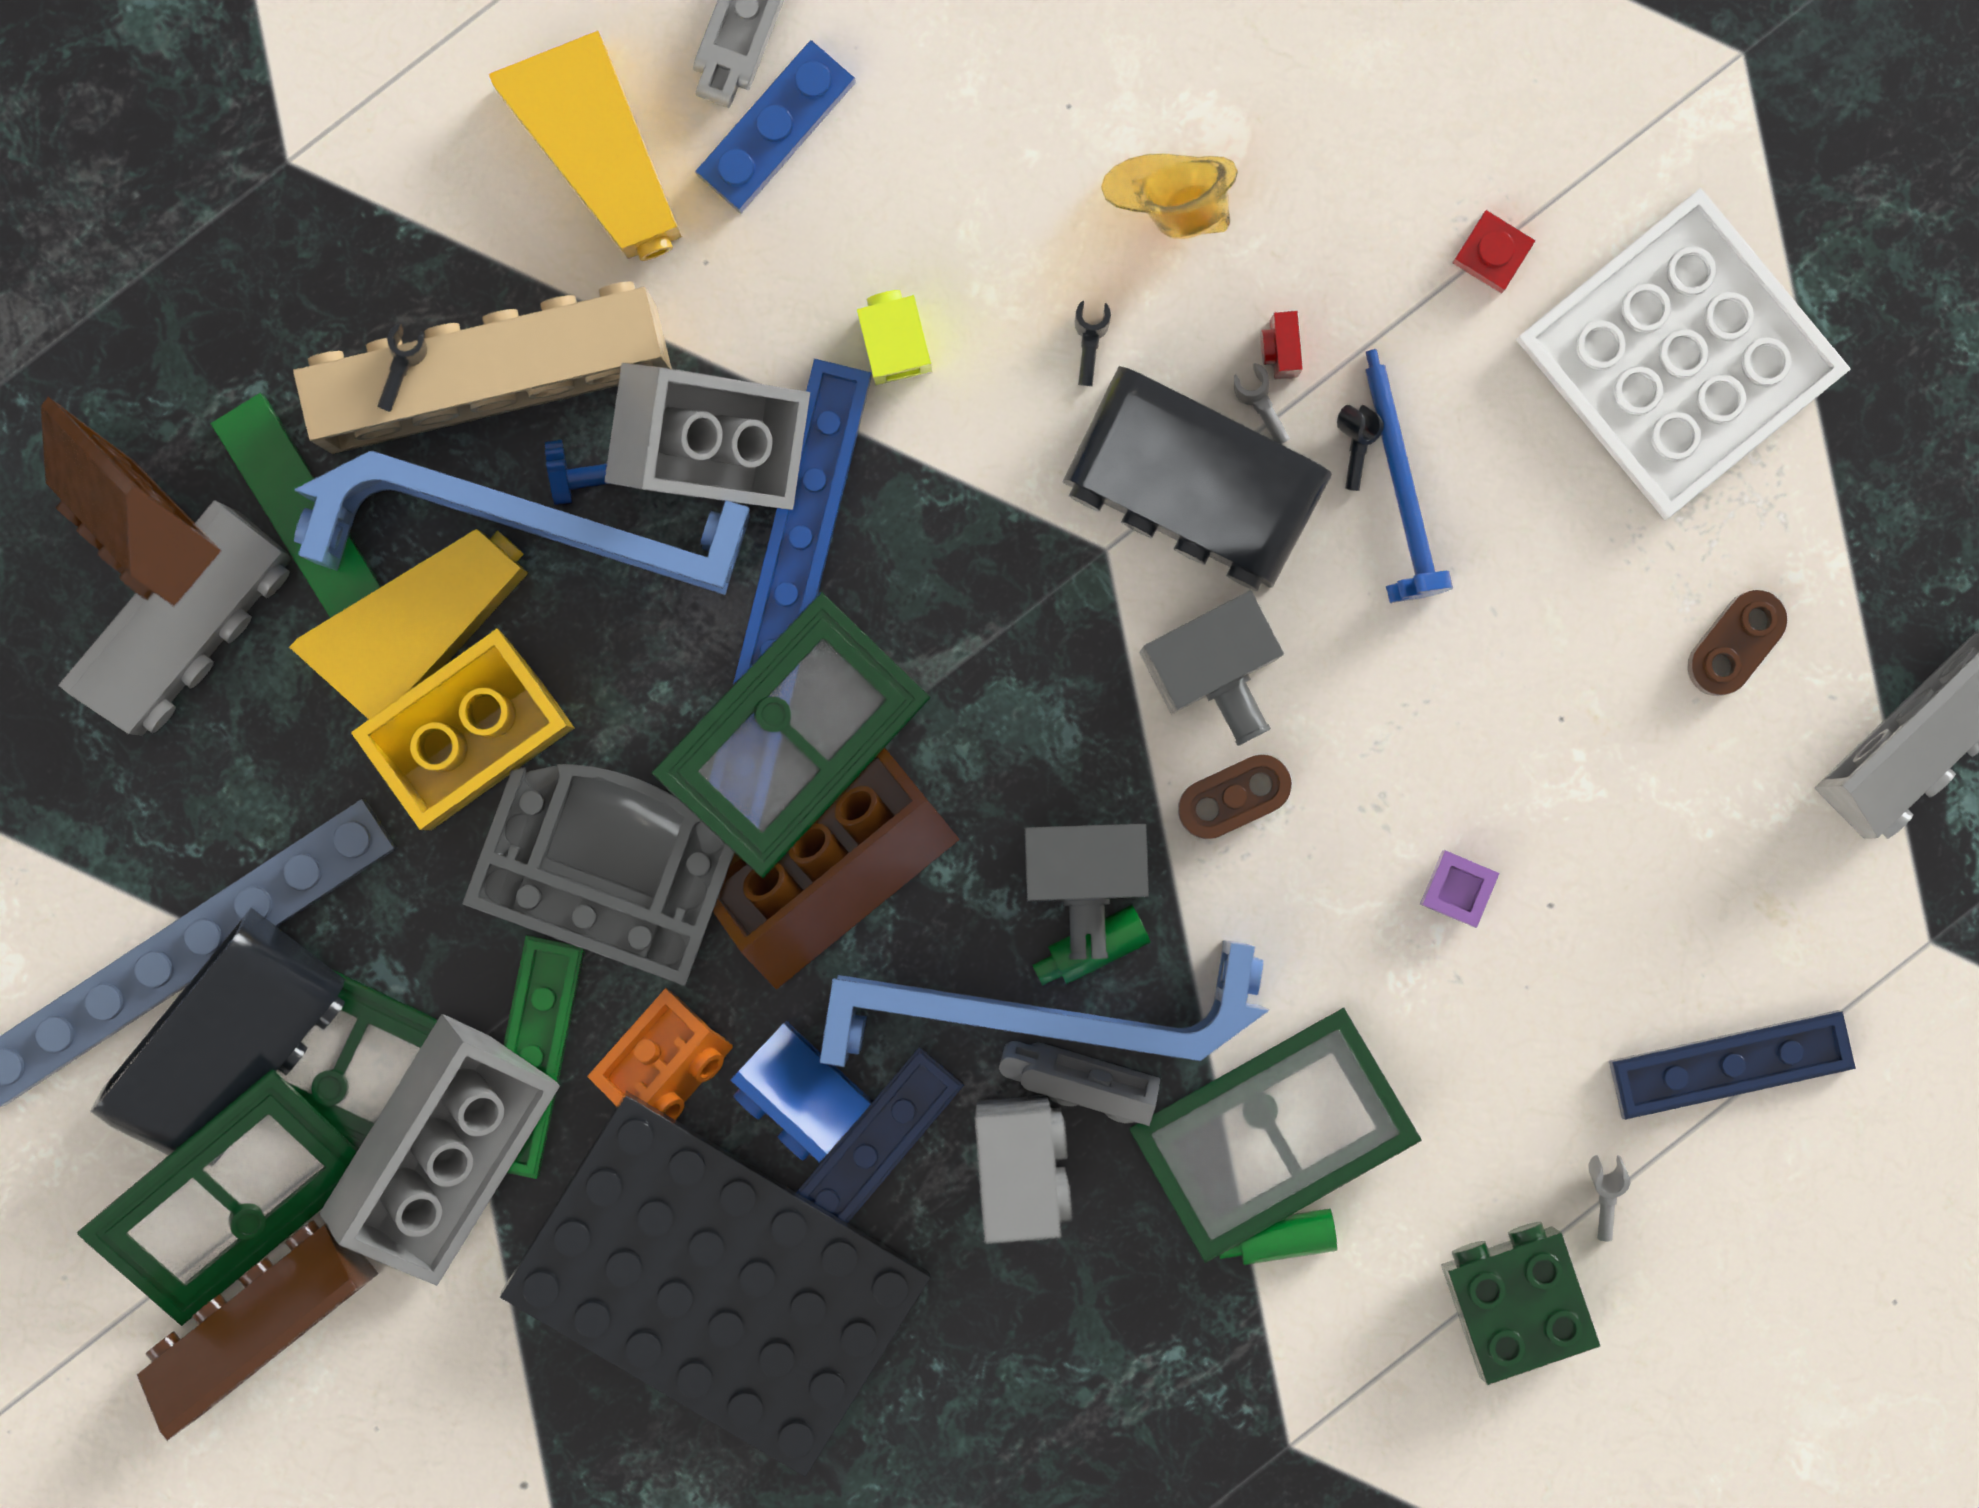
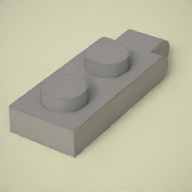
M784 0L717 1L693 65V70L702 73L696 89V96L730 108L738 87L746 90L750 89Z
M1011 1041L1005 1045L999 1065V1070L1004 1077L1021 1082L1022 1086L1029 1091L1046 1095L1060 1105H1080L1103 1112L1117 1122H1137L1149 1126L1156 1107L1160 1078L1037 1042L1028 1045L1018 1041Z

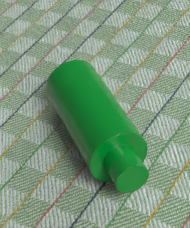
M1133 905L1105 918L1106 952H1108V958L1091 959L1090 934L1085 936L1086 959L1069 960V954H1071L1070 935L1049 945L1048 948L1052 955L1032 965L1042 986L1062 976L1066 984H1069L1151 943Z
M1329 1208L1292 1214L1221 1254L1219 1257L1224 1259L1241 1256L1243 1265L1337 1251V1238L1332 1211Z

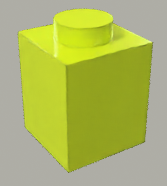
M892 290L868 297L866 299L868 306L857 309L875 385L932 372L915 296L911 295L902 298L900 290Z

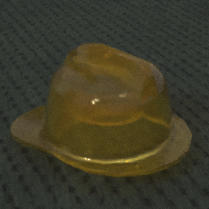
M1145 154L1129 158L1114 166L1104 176L1101 190L1105 200L1113 206L1129 211L1147 213L1161 233L1172 239H1186L1201 234L1222 233L1229 228L1231 219L1228 190L1235 183L1238 170L1232 160L1220 156L1194 157L1174 154Z

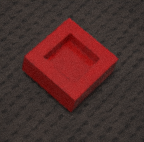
M1485 210L1452 263L1502 294L1536 240Z
M1298 311L1275 312L1269 321L1270 329H1262L1260 332L1263 365L1273 364L1274 379L1297 378L1303 370Z

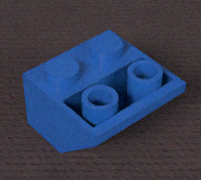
M786 1021L731 1079L739 1088L733 1096L755 1118L760 1120L766 1113L781 1126L783 1130L777 1137L797 1157L804 1161L811 1154L820 1162L871 1105L873 1100L835 1065L820 1063L821 1052Z

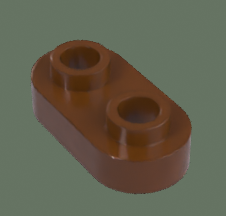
M1753 590L1735 597L1694 647L1689 656L1688 674L1695 687L1701 692L1712 696L1726 695L1740 689L1786 630L1787 613L1782 602L1775 595L1763 590ZM1755 608L1762 610L1766 614L1767 624L1763 630H1756L1749 623V614ZM1718 654L1726 656L1731 663V669L1724 677L1717 675L1712 668L1713 659Z
M1255 755L1195 782L1182 793L1179 799L1178 816L1180 822L1193 836L1212 839L1279 809L1287 801L1292 785L1289 771L1275 757ZM1257 773L1265 774L1271 781V789L1264 796L1255 795L1249 786L1250 779ZM1203 798L1214 800L1218 806L1217 816L1211 821L1200 819L1196 813V806Z

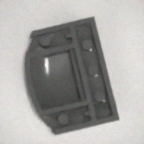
M557 764V766L526 772V767L511 770L462 904L686 986L734 852L726 844H723L722 840L675 796L638 778L616 771L573 764Z

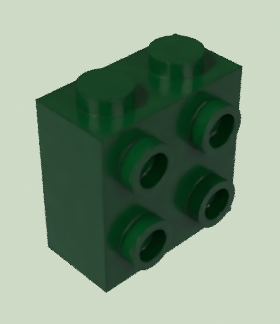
M1534 1222L1517 1227L1508 1232L1510 1241L1490 1248L1487 1247L1486 1241L1474 1242L1453 1250L1454 1260L1441 1264L1478 1375L1487 1385L1601 1347L1562 1232L1553 1226L1544 1229L1542 1222Z

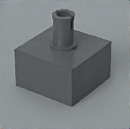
M1251 590L1144 645L1139 653L1171 715L1207 697L1208 701L1212 699L1216 701L1236 739L1237 746L1271 730L1246 682L1251 680L1249 674L1276 661L1284 655V652Z
M1146 824L1025 828L1027 902L1063 901V906H1069L1071 947L1069 960L1086 959V934L1091 936V959L1108 958V952H1106L1105 905H1110L1111 899L1146 898L1149 896Z

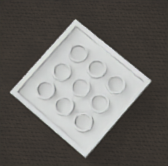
M1701 188L1516 339L1664 520L1674 515L1851 370Z

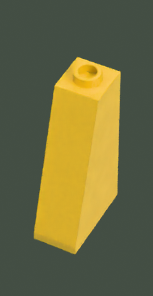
M599 31L489 74L494 88L628 259L638 255L640 261H646L664 255L673 249L671 242L682 238Z
M475 529L298 637L289 648L365 717L370 719L445 666L528 574L517 563L524 553L498 530L489 538L482 531Z

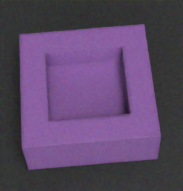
M1442 850L1420 905L1477 928L1500 873Z

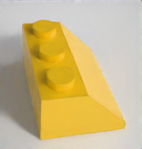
M497 628L356 728L351 734L420 830H433L509 776L511 770H516L575 727L540 678Z

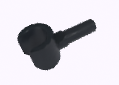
M1081 301L1075 314V329L1082 337L1078 385L1093 387L1099 338L1103 337L1108 331L1111 311L1108 304L1105 303L1103 321L1097 325H1091L1082 318L1084 301Z
M402 324L393 326L388 333L387 342L393 360L389 368L390 373L377 405L378 408L389 412L392 411L409 366L422 362L427 353L426 341L422 332H420L417 344L413 349L402 351L397 348L403 336L404 329Z
M1345 405L1337 418L1339 430L1352 438L1345 489L1359 491L1368 445H1371L1380 437L1383 432L1384 423L1376 412L1365 405H1361L1359 410L1351 405Z

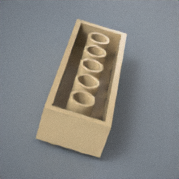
M627 281L600 288V297L577 302L574 295L560 296L542 302L540 304L542 311L519 316L516 309H508L487 314L482 317L484 325L461 330L458 323L443 324L426 329L424 331L427 346L426 356L419 364L409 366L391 412L377 407L393 360L387 338L366 344L367 353L344 358L343 351H331L308 358V367L293 370L309 440L334 454L615 387L619 384L621 363L672 369L657 305L645 286L635 289L634 282ZM401 339L397 348L402 351L411 350L416 346L417 341L402 344Z

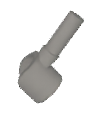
M1255 363L1253 368L1257 378L1262 382L1261 387L1254 391H1248L1241 386L1240 380L1235 374L1234 391L1236 397L1247 405H1253L1257 413L1262 417L1274 441L1283 444L1290 440V437L1268 397V373L1263 366Z
M1598 1155L1593 1156L1588 1164V1171L1599 1194L1598 1240L1612 1241L1617 1197L1623 1195L1630 1186V1177L1620 1155H1617L1616 1169L1606 1175H1603V1167Z

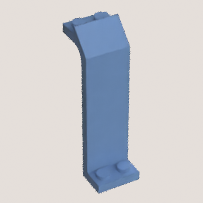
M369 451L294 489L305 498L315 502L313 510L304 508L297 524L294 542L302 544L299 556L333 570H338L359 506L372 494L386 490L408 494L726 595L750 519L749 507L727 500L725 501L722 513L710 511L700 543L703 550L709 551L708 557H704L374 451Z
M1223 940L1213 1005L1209 1013L1200 1022L1184 1028L838 975L837 979L833 978L820 1063L844 1066L849 1060L850 1053L859 1055V1051L862 1049L867 1016L856 1015L857 1007L1201 1061L1270 1011L1261 1005L1246 1003L1248 994L1258 995L1263 959L1254 957L1255 946Z

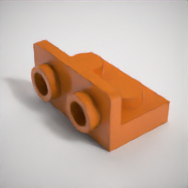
M665 988L587 1077L616 1106L625 1092L628 1091L676 1120L684 1109L685 1101L700 1084L710 1080L719 1072L724 1063V1057L731 1051L733 1046L723 1036L714 1032L675 993Z

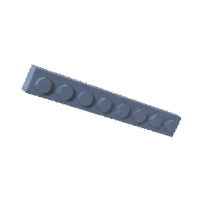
M361 799L2 1034L0 1036V1107L6 1106L184 989L251 907L278 927L396 850V845L366 799Z

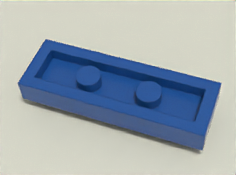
M810 40L695 171L697 176L739 213H742L856 83L855 77Z

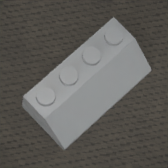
M215 500L195 524L222 551L175 607L155 593L149 600L142 598L136 593L58 685L69 695L128 734L143 736L147 730L152 734L158 731L174 713L176 707L171 702L184 686L187 685L189 688H193L210 671L214 662L209 657L222 641L225 640L227 643H231L245 630L252 618L247 612L261 595L266 598L272 596L289 576L290 571L285 567L292 560V555L241 512Z
M1979 629L1815 787L1862 838H1879L1883 834L1888 839L1895 835L1911 820L1913 813L1909 808L1924 793L1929 798L1936 795L1954 778L1956 773L1951 767L1966 752L1971 757L1979 753Z
M441 1014L319 1213L338 1245L437 1286L560 1085L491 1036Z

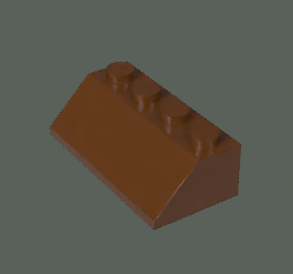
M47 397L41 405L45 481L61 499L55 508L78 527L76 531L99 550L97 554L107 564L121 573L119 576L120 580L146 600H149L155 593L175 607L222 550L133 459L50 397Z
M884 748L763 879L734 853L713 913L741 953L777 990L960 839L887 749Z
M312 1220L285 1241L291 1252L273 1265L268 1257H266L241 1276L238 1280L245 1288L227 1302L220 1294L197 1311L192 1318L198 1326L186 1336L180 1339L175 1331H173L146 1352V1356L152 1363L139 1372L137 1377L158 1429L164 1438L168 1441L195 1422L375 1278L379 1273L362 1254L338 1245L326 1224L320 1228Z

